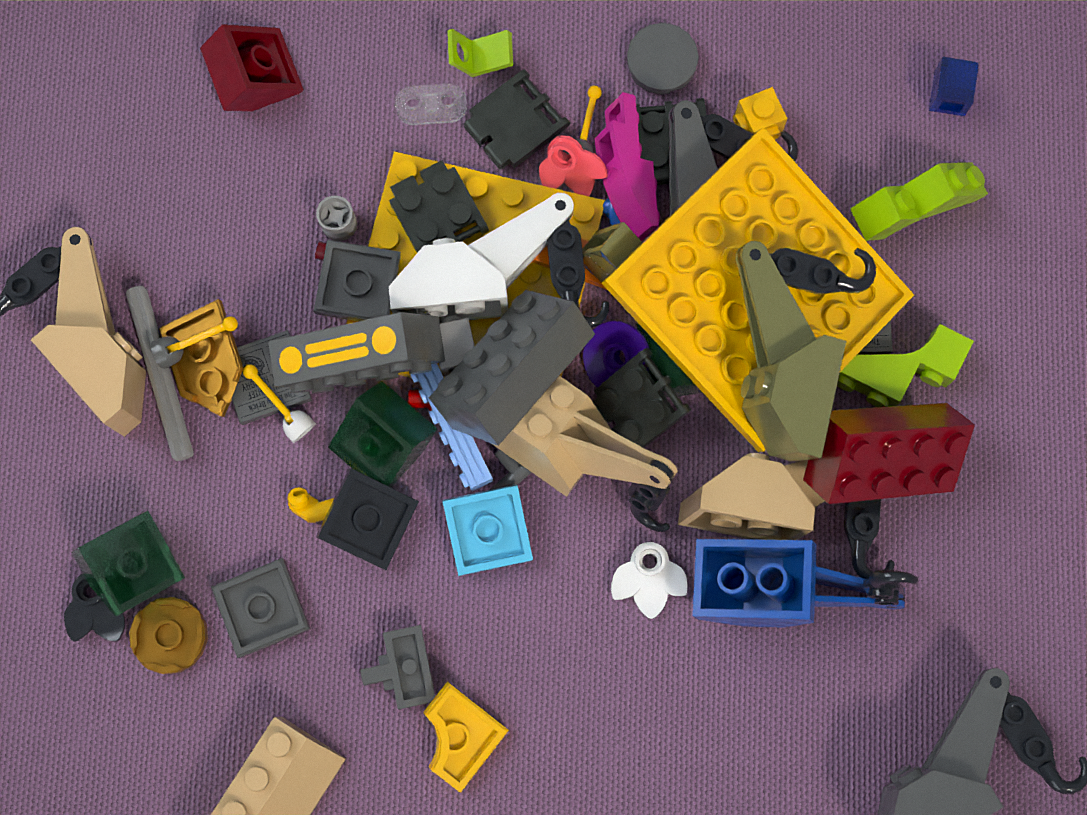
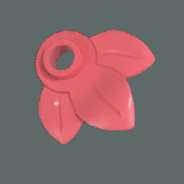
M565 135L557 136L550 142L547 149L548 157L539 166V175L543 186L557 189L565 183L576 194L590 196L592 193L595 179H603L608 175L604 162L595 153L584 150L577 140Z

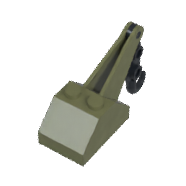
M751 241L741 246L736 252L735 260L741 279L757 367L751 370L750 374L745 377L741 387V397L744 398L742 410L769 456L787 461L818 459L822 457L846 345L845 340L821 335L815 337L788 286L817 295L836 292L860 293L867 290L873 284L876 277V265L873 258L860 248H856L854 254L864 262L865 272L858 279L848 277L827 259L790 248H781L773 253H769L764 244L758 241Z

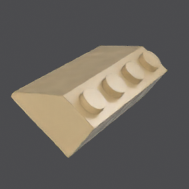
M274 717L211 815H311L346 758L284 717Z

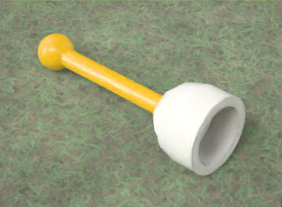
M249 364L244 367V377L252 379L284 415L283 430L293 443L300 440L316 425L313 419L305 412L299 410L290 411L260 378L256 366Z

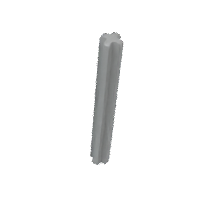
M135 286L126 291L130 311L172 458L176 461H183L191 458L194 452L170 368H161L154 360L151 352V342L161 337L148 291L144 286Z

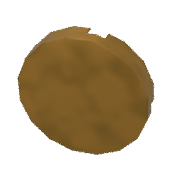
M174 597L158 598L150 602L134 617L129 631L130 647L134 655H136L145 668L161 674L180 673L193 666L203 655L208 641L207 623L201 611L190 602Z

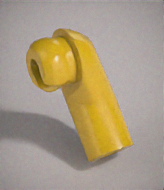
M301 487L292 489L287 497L290 510L308 523L323 521L334 498L320 502Z

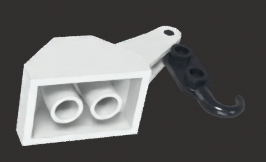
M556 193L469 245H466L464 242H455L451 238L437 239L432 242L433 245H424L389 286L392 313L404 312L439 316V320L454 315L460 316L461 319L468 318L469 320L502 317L509 309L507 288L546 246H548L552 285L561 299L574 301L579 309L578 301L585 282V269L581 235L578 229L569 222L574 212L572 198L565 193ZM602 302L601 310L597 315L592 317L584 316L591 328L600 325L606 319L609 313V302Z

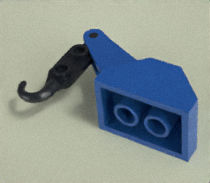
M696 539L692 616L698 620L744 627L783 628L814 623L815 607L904 609L905 588L901 583L917 584L918 578L914 574L902 571L877 570L870 572L869 579H863L817 567V545L813 540ZM815 584L867 593L869 597L815 595Z

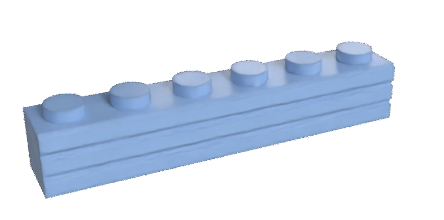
M437 363L431 364L432 371L410 375L414 383L419 381L422 387L418 392L424 404L429 402L432 408L429 414L434 425L439 423L442 429L439 435L444 446L449 444L452 449V453H449V456L454 466L459 465L463 472L459 477L464 487L469 486L473 492L493 482V478L473 437L452 429L430 401L429 397L444 378Z

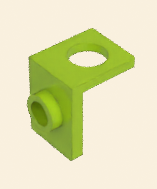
M454 29L447 31L449 64L469 76L476 77L513 66L512 33L505 30L474 40H470ZM457 42L461 45L464 52L463 61L457 53Z

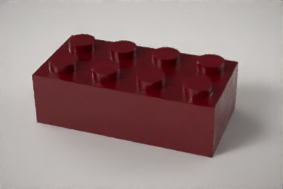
M948 403L832 410L822 457L808 460L803 481L828 504L954 492L975 424Z

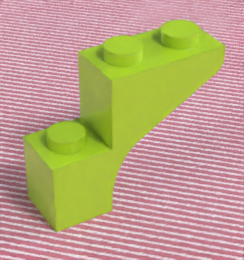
M972 162L939 163L903 186H887L850 208L866 241L882 240L917 221L975 202L988 195L984 187V175Z
M939 324L931 332L926 344L915 352L908 354L856 355L839 373L837 387L848 392L856 390L866 395V400L876 407L897 406L901 402L915 372L920 374L919 378L923 382L933 387L943 386L946 388L955 380L974 341Z

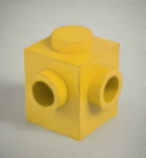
M770 87L739 100L733 121L734 124L752 134H755L764 127L776 140L784 130L787 116L773 87Z

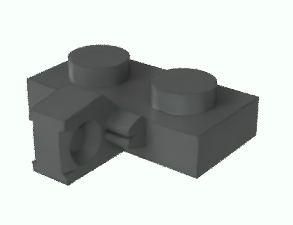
M421 625L384 632L383 636L387 654L378 656L379 666L360 669L363 685L383 682L385 691L394 689L398 710L431 703L435 698Z

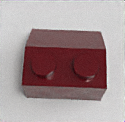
M222 24L200 47L224 111H255L298 95L304 90L280 28Z

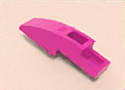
M622 92L605 110L606 127L594 138L596 155L606 166L608 175L602 180L620 222H624L643 241L659 227L660 213L657 209L656 200L657 180L654 177L653 161L640 158L642 146L639 142V113L636 109L635 95Z

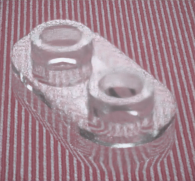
M454 84L408 86L397 94L395 109L399 119L409 125L453 123L465 115L467 100L464 91ZM445 97H453L455 99L450 105L442 102ZM410 99L419 101L415 107L406 105Z

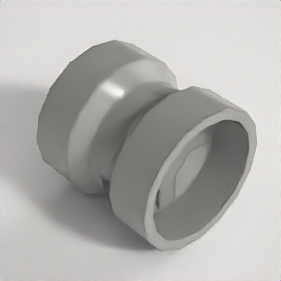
M329 196L319 203L316 217L324 234L329 239L345 241L354 235L357 229V219L351 204L345 198Z

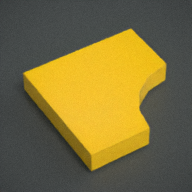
M447 681L423 712L432 722L437 737L436 752L429 768L461 793L509 730Z

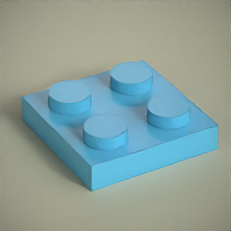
M517 484L443 500L458 576L533 560Z

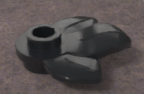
M97 572L81 574L72 585L73 601L64 612V624L68 636L73 642H77L93 630L104 639L118 642L125 629L123 611L129 610L138 604L134 591L122 581H108L104 575ZM95 584L98 587V593L95 597L89 598L87 589L90 585Z

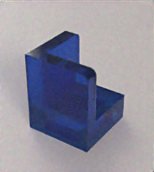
M942 57L934 72L929 111L965 117L974 103L978 63Z

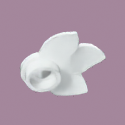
M645 542L635 548L630 562L617 568L611 584V593L614 600H622L633 596L639 610L649 619H654L663 610L668 594L672 596H685L687 594V577L680 566L669 561L668 554L661 545L654 542ZM645 555H653L656 558L657 564L654 568L649 569L643 565L642 559Z

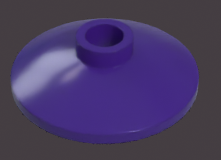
M623 321L602 323L593 330L595 335L583 349L585 371L591 382L596 387H599L640 351L647 347L649 348L647 341L641 332L631 324ZM621 350L625 355V363L621 361L619 356ZM643 362L642 364L644 365V367L646 368V370H647L648 373H649V370H650V369L648 368V366L646 365V363Z

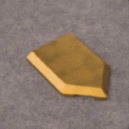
M217 299L159 328L161 337L171 336L179 341H183L222 324L227 316L221 299ZM227 330L184 348L181 360L171 366L180 396L209 409L221 417H225L243 371V365L232 331Z

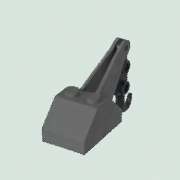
M688 100L680 101L670 110L668 115L670 216L718 170L712 151L729 159L754 135L717 114L700 116L697 106ZM782 131L781 137L788 145L787 154L795 162L798 156L797 142L788 132Z
M998 668L986 669L978 675L968 695L921 768L919 766L911 768L910 765H907L889 776L892 782L883 787L877 815H991L1003 808L992 787L985 784L999 728L1019 760L1043 777L1044 781L1054 791L1061 794L1077 793L1087 785V759L1083 756L1079 758L1081 770L1078 778L1073 781L1064 780L1056 770L1052 742L1029 704L1023 698L1013 696L1008 692L1010 680L1003 670Z

